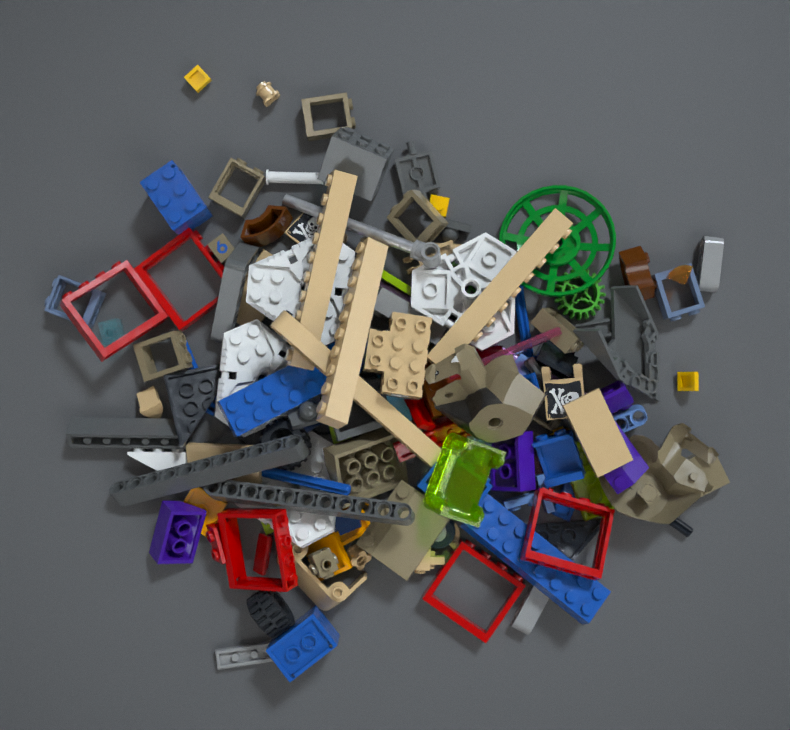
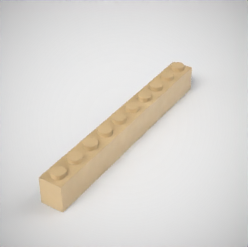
M338 170L332 171L326 177L325 186L328 187L326 194L323 193L321 199L323 209L322 213L318 214L316 224L319 225L318 231L314 232L312 238L314 249L313 252L310 251L307 263H310L309 271H306L304 274L303 282L306 284L304 291L301 290L299 296L301 306L300 310H297L295 313V319L320 341L358 177ZM291 346V349L287 350L285 358L288 361L287 365L314 371L315 366Z
M555 208L429 352L427 360L431 364H437L455 353L454 348L464 343L469 345L472 341L476 343L483 335L481 330L485 326L489 328L496 320L493 316L498 311L502 313L509 305L506 301L511 296L515 298L522 290L519 286L523 282L527 284L534 276L532 271L536 267L540 269L547 261L545 256L549 252L553 254L560 246L558 241L561 238L565 240L572 232L570 228L573 222Z
M370 237L366 238L363 242H359L355 250L357 255L351 266L353 272L347 283L349 287L348 292L343 299V304L345 305L339 316L340 325L334 336L336 339L335 345L330 352V357L332 358L326 369V382L321 389V394L323 395L316 409L318 413L316 421L336 429L348 424L389 247Z

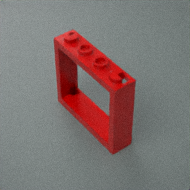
M190 227L134 268L180 331L186 330L217 306L218 297L184 321L148 270L192 239L221 279L224 271V265L219 260L216 262L212 257L214 255L213 251L208 245L204 246L201 242L203 237L197 230L193 231Z
M128 260L123 263L120 261L111 266V270L106 273L105 271L100 272L94 277L95 280L90 283L85 281L79 285V289L75 292L69 291L65 293L60 302V307L101 362L162 324L168 318L167 313ZM124 271L156 315L104 348L74 308L72 302Z
M539 488L534 494L520 559L594 581L601 579L615 509L609 508L604 503H590L591 500L587 498H573L571 494L566 492L559 494L553 492L552 488ZM542 499L602 517L592 568L531 551Z
M228 508L217 514L230 589L288 592L298 585L286 509ZM237 518L272 519L281 578L248 577L246 575Z
M460 539L456 548L446 559L445 565H442L422 594V599L484 643H487L526 585L522 582L523 578L514 572L512 575L506 571L508 567L498 561L496 564L491 560L492 556L484 550L479 552L475 549L476 545L467 539L466 541ZM463 549L516 586L486 631L433 594Z

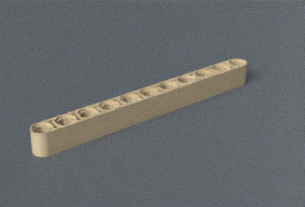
M283 310L270 325L271 328L327 377L325 373L331 362V350L293 316ZM360 376L358 377L353 401L421 461L432 468L444 451Z

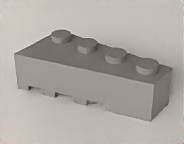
M379 287L373 312L375 316L379 318L383 316L388 319L392 312L424 316L411 308V303L389 290ZM432 321L428 346L430 344L436 345L440 341L447 328L446 326L441 327Z

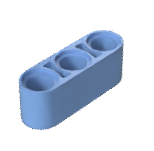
M636 404L626 410L615 412L613 418L614 421L623 419L625 422L620 428L623 432H627L645 424L647 413L643 406ZM640 411L643 413L642 417L638 419L633 418V414Z

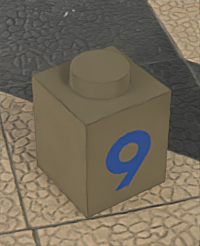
M223 233L207 244L223 265H225L227 258L235 249Z

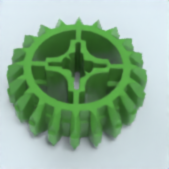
M593 273L591 277L594 278L596 273ZM577 276L576 278H573V279H571V280L581 279V278H580L579 276ZM601 279L591 286L594 292L593 300L588 295L587 288L581 293L583 299L582 297L576 299V293L571 295L569 304L565 296L555 299L554 303H561L557 309L560 310L564 307L565 310L562 314L566 315L570 312V319H573L575 314L577 320H581L582 315L584 319H588L589 314L594 316V309L599 311L601 307L598 304H604L605 302L603 299H600V297L606 296V293L600 292L605 286H598L597 284L601 282ZM571 280L559 282L562 285L556 284L555 288L559 290L556 292H563L565 288L569 291L578 288V286L570 284L569 281ZM578 302L589 305L587 309L583 310L573 308Z

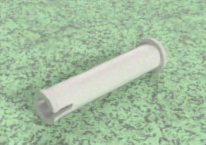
M266 170V185H269V183L324 185V182L317 179L319 173Z

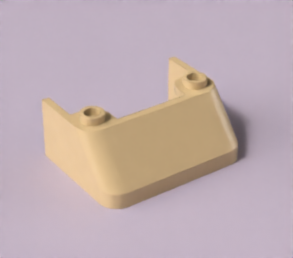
M291 542L298 586L323 611H328L344 601L367 579V573L364 571L350 586L343 582H334L331 586L327 587L316 575L311 573L309 567L302 560L308 552V546L302 549Z

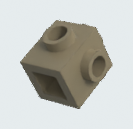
M323 547L307 555L311 563L309 569L316 577L328 579L335 575V571L339 570L337 556L331 552L329 547Z

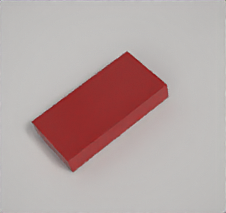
M422 398L418 400L404 399L417 427L432 431L435 428V424Z

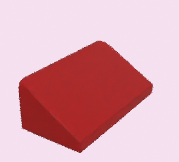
M259 533L253 571L264 576L268 571L273 535Z

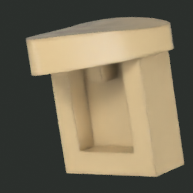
M152 386L137 393L140 413L148 418H161L163 406L157 389Z

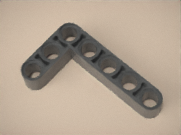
M240 242L227 258L210 340L222 343L223 333L236 327L246 275L249 272V265L257 261L259 247Z

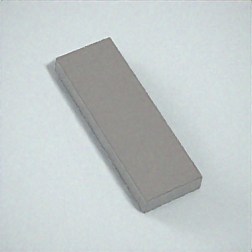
M270 641L216 649L217 670L273 662L266 652Z

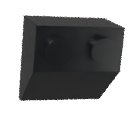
M549 339L547 341L542 340L534 354V359L540 366L550 367L552 372L563 378L572 377L574 372L573 365L577 364L579 357L574 355L575 352L565 354Z

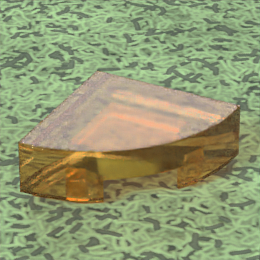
M678 266L671 270L666 278L685 285L693 266Z

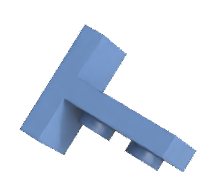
M535 474L538 489L546 488L544 474ZM535 491L502 500L503 506L509 509L510 512L521 509L520 506L527 503L528 506H532ZM542 499L545 512H555L553 503Z

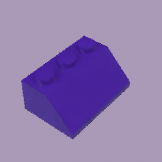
M619 380L600 389L612 416L614 412L620 409L621 411L626 410L634 403L626 384Z
M615 421L633 458L632 461L604 474L612 488L619 494L635 484L649 469V466Z
M525 431L523 435L494 443L489 442L491 485L493 486L491 490L522 492L536 489L534 448L532 446L533 431Z
M162 501L149 554L157 564L193 563L207 511L182 501Z

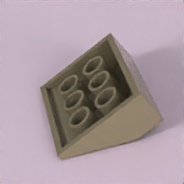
M384 427L323 448L325 466L330 480L349 484L351 486V493L348 496L371 498L397 487L401 480L408 483L406 461L399 462L393 443L399 440ZM350 503L344 504L342 509L349 507Z
M401 480L387 501L408 504L415 513L414 522L409 526L371 522L356 545L408 581L452 516ZM389 508L383 509L381 511V515H387L389 513ZM403 511L400 518H406L409 515V511Z

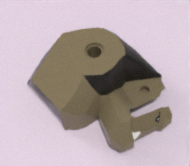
M465 343L454 348L455 353L437 364H431L425 369V379L428 384L438 382L455 374L461 375V380H455L439 389L431 400L434 403L435 409L475 438L490 443L523 435L537 414L548 392L547 388L545 393H543L518 372L512 354L497 357L485 366L475 347Z

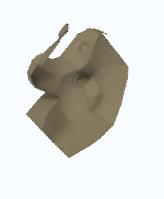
M680 423L672 426L660 448L645 436L634 434L629 438L649 466V469L636 483L630 486L632 490L627 488L617 494L604 475L598 478L607 499L616 512L635 519L659 524H670L714 487L710 485L705 472L681 456L682 449L689 450L705 462L711 464L717 460L719 454L713 447H708L692 435L690 427Z

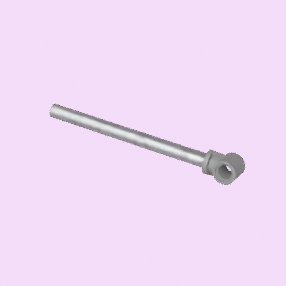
M288 194L284 196L282 202L287 207L316 218L319 213H322L323 209L320 206ZM348 217L347 230L410 253V258L422 262L427 268H435L441 263L440 247L434 242L425 243L420 240L412 242ZM431 253L435 254V256L428 257L427 255Z

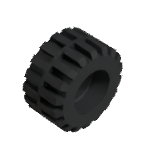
M280 418L278 422L275 419L272 421L273 424H267V429L261 432L263 437H259V442L264 443L298 434L302 437L308 449L312 448L311 438L302 427L292 430L289 420L287 419L286 421L285 418ZM302 461L290 463L275 468L286 471L287 468H289L290 471L295 470V466H297L298 468L301 467Z
M259 590L247 599V607L252 618L269 637L277 639L295 625L292 611L277 591Z

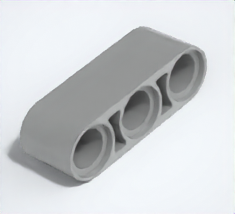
M703 236L701 239L696 274L700 291L713 293L718 291L724 248L723 238Z
M531 584L510 626L529 635L549 598Z

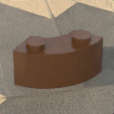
M268 205L265 212L259 217L245 220L241 239L244 243L256 247L268 245L284 234L290 226L293 217L286 207Z
M641 246L620 251L619 262L625 286L638 285L644 301L654 298L657 285L655 279L651 278L648 263H650L648 253L644 252Z

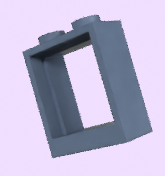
M691 263L651 276V278L655 279L657 285L655 294L664 320L670 318V321L681 319V314L688 313L691 316L700 313L699 309L705 307ZM686 273L696 305L671 312L662 280Z
M58 275L52 283L53 290L51 295L45 300L44 311L70 320L66 313L57 310L67 283L79 287L82 283ZM97 289L90 291L92 296L83 316V320L92 329L106 296L105 292Z

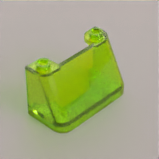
M451 432L445 439L425 493L424 506L440 516L479 528L484 519V512L478 503L491 468L498 469L504 464L507 452Z

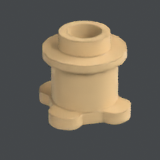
M263 81L256 87V95L260 96L263 99L264 105L268 107L280 97L278 90L275 91L272 88L271 82L266 83Z
M356 544L350 546L346 552L351 561L350 564L356 566L358 570L364 569L366 563L372 558L370 554H366Z

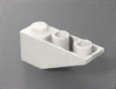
M133 448V451L127 452V455L156 471L188 463L187 453L184 449H172V451L153 449V451H145V448Z

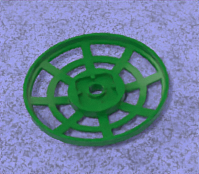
M552 185L531 191L521 197L511 207L502 223L499 241L504 244L506 241L516 242L517 250H519L530 238L524 236L529 225L534 221L539 227L544 222L540 216L552 212L555 208L564 216L565 213H570L581 219L582 221L576 226H571L572 232L565 240L563 238L560 239L563 242L562 246L558 247L553 254L549 252L545 256V259H547L545 264L550 265L549 275H545L536 269L532 271L534 276L548 281L546 291L535 288L525 282L521 284L527 290L540 295L563 297L586 290L604 275L614 256L616 232L609 212L596 197L576 187ZM560 194L559 205L546 206L536 211L530 203L533 199L544 195ZM568 195H573L584 199L596 209L586 216L578 209L566 206ZM524 207L529 217L522 224L518 235L507 233L512 218ZM600 215L604 218L608 227L610 244H598L597 232L592 222ZM586 227L591 234L592 243H580L579 233ZM579 251H591L587 261L581 267L575 260ZM597 251H607L608 256L603 267L592 278L586 270L592 264ZM569 264L575 271L568 275L557 276L558 266ZM577 276L586 283L573 290L554 292L556 282L568 281Z

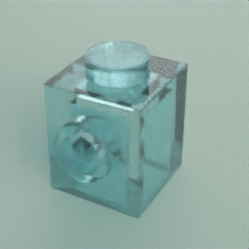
M119 318L98 323L103 345L105 346L110 345L125 335L122 320Z

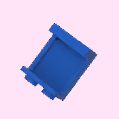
M560 429L555 431L553 435L547 436V434H542L536 437L532 446L536 448L545 475L544 483L546 488L584 479L586 472L572 430Z

